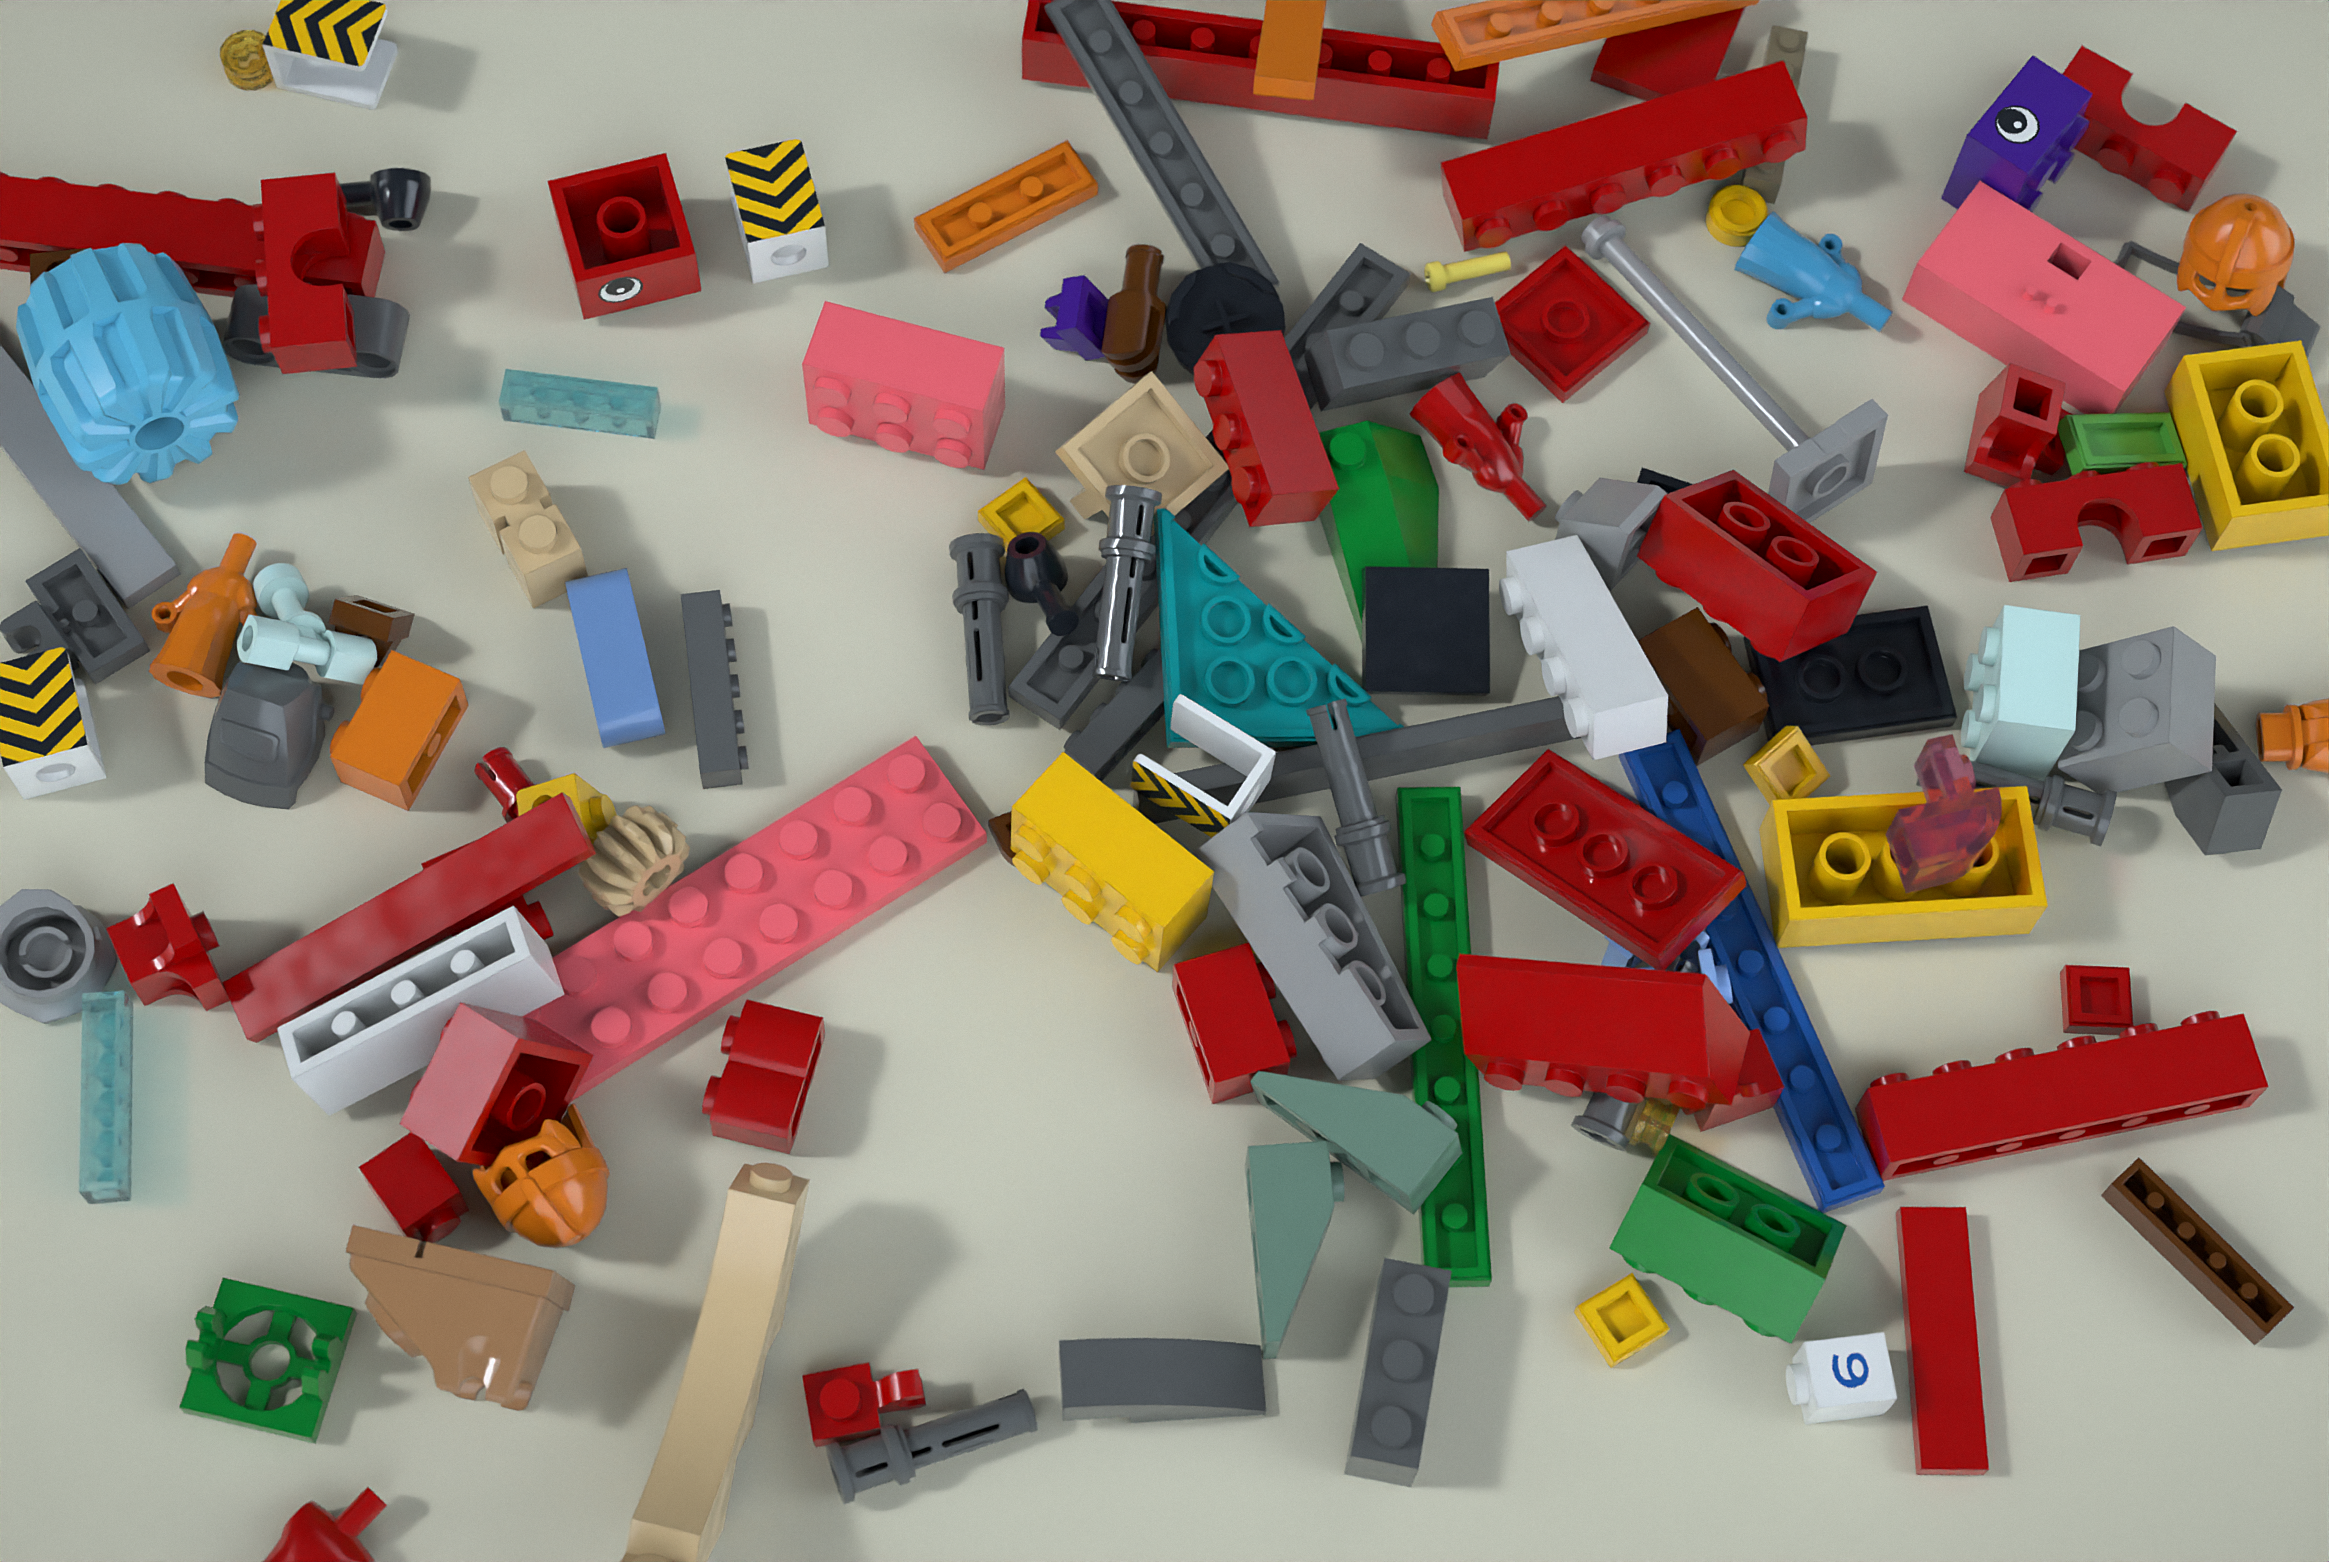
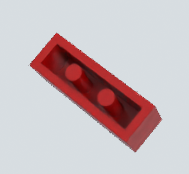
M1281 330L1215 335L1193 368L1194 383L1198 394L1204 398L1213 423L1215 444L1223 451L1232 477L1234 497L1242 505L1249 527L1315 521L1337 493L1339 487Z

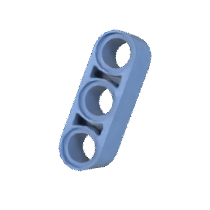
M627 568L565 581L603 749L665 735L663 719Z

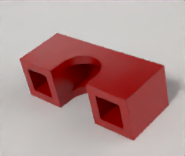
M2082 45L2062 73L2093 93L2083 114V117L2090 121L2089 126L2074 149L2099 162L2107 171L2122 175L2149 190L2157 199L2165 203L2174 204L2189 212L2223 160L2237 131L2186 102L2176 117L2168 123L2147 125L2135 120L2127 113L2122 103V97L2133 73Z
M336 173L261 180L262 203L252 205V219L257 241H264L265 259H259L255 262L259 294L261 297L267 296L268 315L259 316L258 320L263 352L273 353L282 374L357 367L354 311L343 284L315 286L303 282L306 272L316 262L325 258L350 255L347 204Z
M2144 462L2134 465L2124 472L2101 475L2098 471H2084L2069 477L2067 480L2043 484L2036 479L2020 481L2011 485L2008 489H2004L1990 516L2009 582L2068 574L2083 548V542L2078 529L2081 526H2098L2112 533L2122 547L2127 564L2186 556L2203 529L2182 463L2159 466L2156 462Z

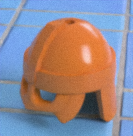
M2245 193L2225 196L2200 210L2192 219L2183 241V253L2177 271V289L2181 292L2190 290L2212 311L2247 309L2253 316H2258L2271 302L2277 285L2283 289L2285 288L2287 273L2290 270L2294 257V234L2280 210L2265 198ZM2199 274L2216 283L2215 288H2206L2199 280ZM2226 287L2249 290L2242 296H2230L2226 292Z
M574 1103L567 1107V1112L560 1123L550 1119L545 1120L540 1133L536 1137L504 1147L490 1167L481 1166L472 1171L478 1188L491 1204L493 1212L508 1232L517 1233L520 1237L540 1247L558 1249L584 1240L599 1226L607 1208V1180L610 1171L599 1148L595 1147L583 1118ZM536 1151H545L539 1166L529 1171L525 1163L526 1157Z

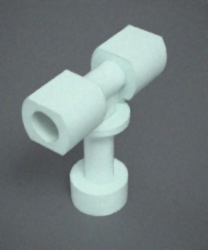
M276 563L262 569L253 582L255 596L263 613L279 620L248 615L237 640V650L241 661L287 671L292 661L315 665L317 673L323 678L363 685L377 661V650L373 640L326 630L322 619L318 615L304 611L303 608L309 599V591L300 571L293 565Z

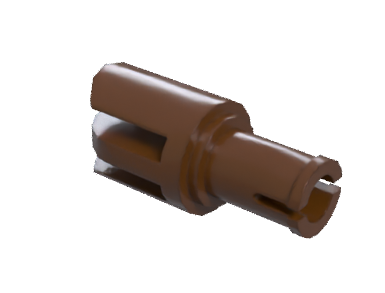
M1147 244L1132 245L1126 250L1122 290L1112 295L1107 302V317L1101 349L1107 361L1114 367L1115 372L1125 381L1134 384L1152 371L1155 374L1157 371L1167 311L1166 304L1157 296L1164 255H1161L1162 251Z

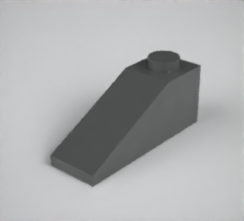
M2215 702L2212 771L2164 782L2175 816L2204 855L2261 849L2282 792L2280 786Z

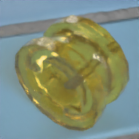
M255 30L235 32L226 38L220 47V59L228 81L236 88L244 91L262 89L274 80L262 45L266 36L261 32ZM250 54H258L259 59H251L248 67L240 66L239 61L245 62L249 59Z
M1649 1097L1628 1144L1634 1147L1639 1143L1647 1144L1651 1150L1650 1154L1656 1156L1659 1150H1662L1681 1107L1673 1103L1664 1104L1660 1098Z

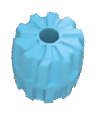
M121 243L115 247L96 250L88 248L70 255V259L49 272H43L30 285L31 294L26 303L18 306L16 330L35 391L74 463L83 471H91L95 478L104 483L120 485L128 483L134 473H138L141 480L148 483L168 479L172 476L176 463L185 459L200 464L213 455L209 441L216 433H233L238 422V414L233 402L239 400L240 394L212 319L180 266L165 253L152 254L147 252L146 248L141 244Z

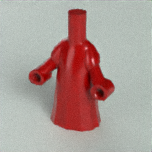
M1461 373L1452 375L1435 385L1414 405L1409 413L1410 417L1420 424L1442 447L1443 456L1447 461L1470 471L1478 486L1495 493H1503L1528 522L1544 511L1547 505L1522 478L1524 455L1519 442L1523 423L1528 418L1527 411L1522 405L1516 403L1508 405L1496 418L1495 423L1469 388Z

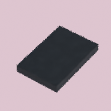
M1928 605L1856 615L1847 633L1782 662L1759 653L1753 648L1748 638L1745 636L1743 638L1751 672L1761 681L1767 694L1769 708L1763 723L1768 741L1786 726H1798L1809 744L1813 746L1951 727L1957 719Z

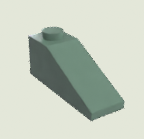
M1258 1071L1250 1081L1257 1101L1311 1141H1328L1329 1154L1413 1215L1462 1154L1458 1133L1454 1131L1457 1123L1444 1110L1429 1101H1426L1420 1107L1411 1099L1401 1094Z
M1328 1141L1248 1146L1245 1175L1263 1359H1274L1277 1357L1330 1225L1334 1202H1344L1345 1189L1342 1163L1330 1162Z

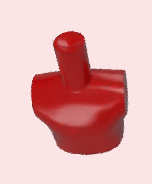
M368 1486L337 1518L315 1501H310L297 1510L288 1520L279 1541L262 1562H375L357 1536L387 1507V1504Z

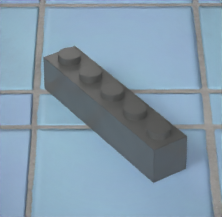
M720 590L681 594L703 789L741 785L743 784L741 770H747L749 766L746 746H738L737 734L745 733L742 710H734L733 698H739L741 695L738 674H730L729 666L730 662H737L734 638L726 639L725 627L733 626L730 603L722 604Z
M1161 648L1159 650L1152 649L1141 663L1142 668L1132 677V680L1121 681L1115 691L1116 696L1108 704L1101 703L1092 713L1088 726L1082 732L1076 730L1072 733L1064 745L1065 753L1101 782L1165 714Z

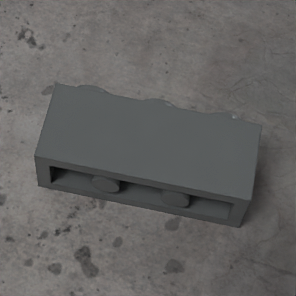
M1489 297L1326 330L1303 355L1318 405L1322 412L1431 389L1446 378L1457 373H1461L1465 381L1483 378L1511 353L1494 298Z
M1384 1258L1377 1282L1345 1475L1406 1487L1412 1486L1420 1464L1452 1271Z

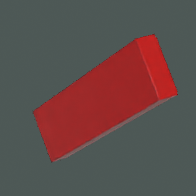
M1900 1207L1895 1214L1916 1475H1984L1989 1470L1966 1207Z

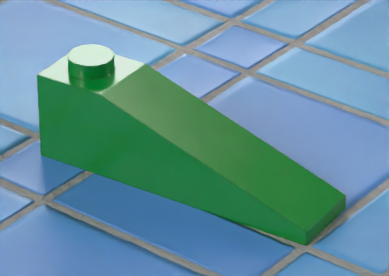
M1368 420L1318 432L1339 487L1337 493L1320 513L1319 518L1361 643L1362 569L1365 566L1438 568L1439 487L1420 435Z

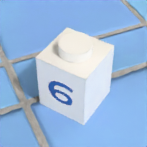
M1884 1332L1804 1342L1792 1358L1793 1364H1789L1786 1367L1788 1395L1793 1405H1801L1804 1424L1884 1415L1898 1399Z

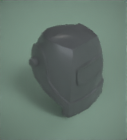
M238 662L225 681V686L212 718L204 762L205 784L243 803L269 808H291L296 803L298 789L307 779L319 759L325 738L324 720H331L335 711L333 706L323 703L321 683L312 681L307 672L293 662L288 671Z

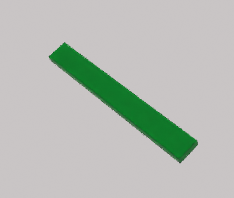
M1397 787L1395 799L1399 870L1405 873L1407 883L1400 885L1406 989L1432 1039L1410 1055L1412 1101L1420 1107L1426 1101H1429L1451 1116L1457 1123L1454 1131L1458 1133L1462 1151L1459 1158L1418 1209L1421 1263L1424 1266L1452 1271L1449 1288L1489 1287L1492 1281L1479 1069L1464 1054L1456 968L1459 954L1471 955L1461 787Z

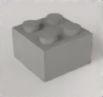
M2174 626L2079 650L2076 729L2059 756L2058 768L2099 794H2103L2107 789L2122 792L2211 772L2216 655Z

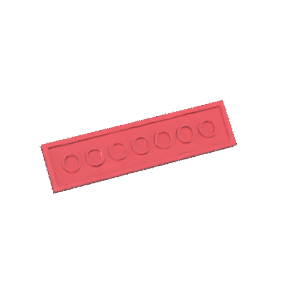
M914 736L667 887L651 903L647 904L641 912L633 910L628 914L618 917L554 956L552 960L564 995L522 1017L539 1021L594 1055L571 1100L572 1102L987 843V833L917 736Z

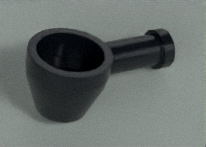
M408 168L379 170L370 176V181L340 183L347 207L374 205L381 225L386 229L394 231L417 229L422 222L431 194L430 176L424 172Z
M1025 532L1014 537L1008 544L1004 568L1005 582L1009 594L1015 600L1023 603H1038L1046 616V625L1052 634L1064 636L1071 633L1077 627L1079 618L1075 610L1067 604L1061 594L1068 581V572L1060 553L1040 533Z

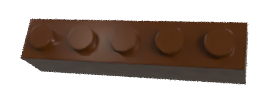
M2139 1157L2102 1193L2101 1197L2254 1346L2295 1308Z

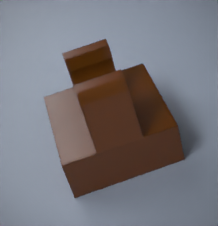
M353 595L334 600L328 623L335 625V632L360 637L366 635L368 636L367 638L373 640L377 650V661L374 667L383 666L391 650L395 651L401 640L409 637L415 614L359 595Z

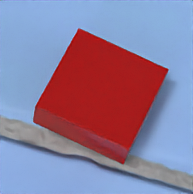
M2065 965L2060 971L2063 1033L2119 1035L2122 1031L2134 1027L2129 967Z

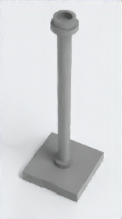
M1603 215L1593 220L1585 228L1581 236V241L1585 244V252L1594 260L1605 257L1788 451L1774 460L1768 491L1770 496L1808 523H1811L1872 484L1888 414L1873 399L1846 414L1814 437L1809 438L1625 244L1623 239L1626 229L1618 220H1611L1608 216Z

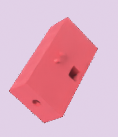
M1981 181L1978 182L1917 262L1902 298L1907 304L2003 364L2008 365L2012 363L2065 382L2063 401L2083 414H2114L2119 410L2166 345L2186 309L2185 306Z

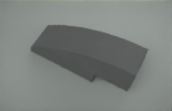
M1171 1338L1059 1340L1063 1421L1130 1417V1423L1266 1414L1261 1345Z

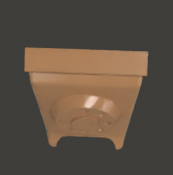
M352 1225L345 1252L350 1254V1271L368 1291L365 1300L367 1309L383 1332L410 1357H425L433 1369L436 1387L443 1391L452 1392L457 1397L473 1401L477 1399L480 1390L486 1387L485 1400L500 1403L501 1407L517 1411L528 1407L563 1311L569 1312L575 1285L554 1270L431 1242L422 1244V1241Z

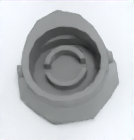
M21 889L0 906V1003L19 1014L43 1024L92 1009L108 983L117 963L113 943L107 930L99 919L82 906L74 905L70 900L51 889Z

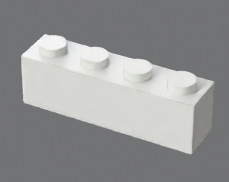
M1578 535L1506 551L1507 578L1500 579L1499 592L1503 608L1507 615L1515 614L1520 622L1521 637L1529 655L1537 654L1541 662L1543 680L1548 693L1551 696L1559 695L1563 703L1566 725L1573 738L1581 737L1593 760L1666 743L1668 694Z
M512 906L278 1027L277 1030L291 1079L330 1116L429 1065L440 1043L442 1029L447 1021L453 1017L460 1002L522 1017L563 996L564 991L548 945L520 912Z

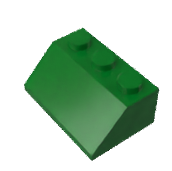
M1668 1133L1609 1249L1622 1255L1626 1263L1634 1269L1648 1274L1657 1273L1681 1286L1684 1292L1695 1301L1705 1305H1718L1739 1316L1756 1333L1767 1337L1777 1336L1791 1344L1827 1278L1847 1225Z

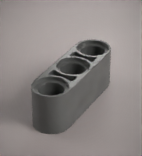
M257 285L240 286L234 292L222 345L225 353L243 363L279 368L273 353H264L260 342L258 320L259 316L268 315L267 296H260ZM347 294L354 311L357 367L314 372L369 378H389L395 376L399 371L410 314L400 304L387 299Z

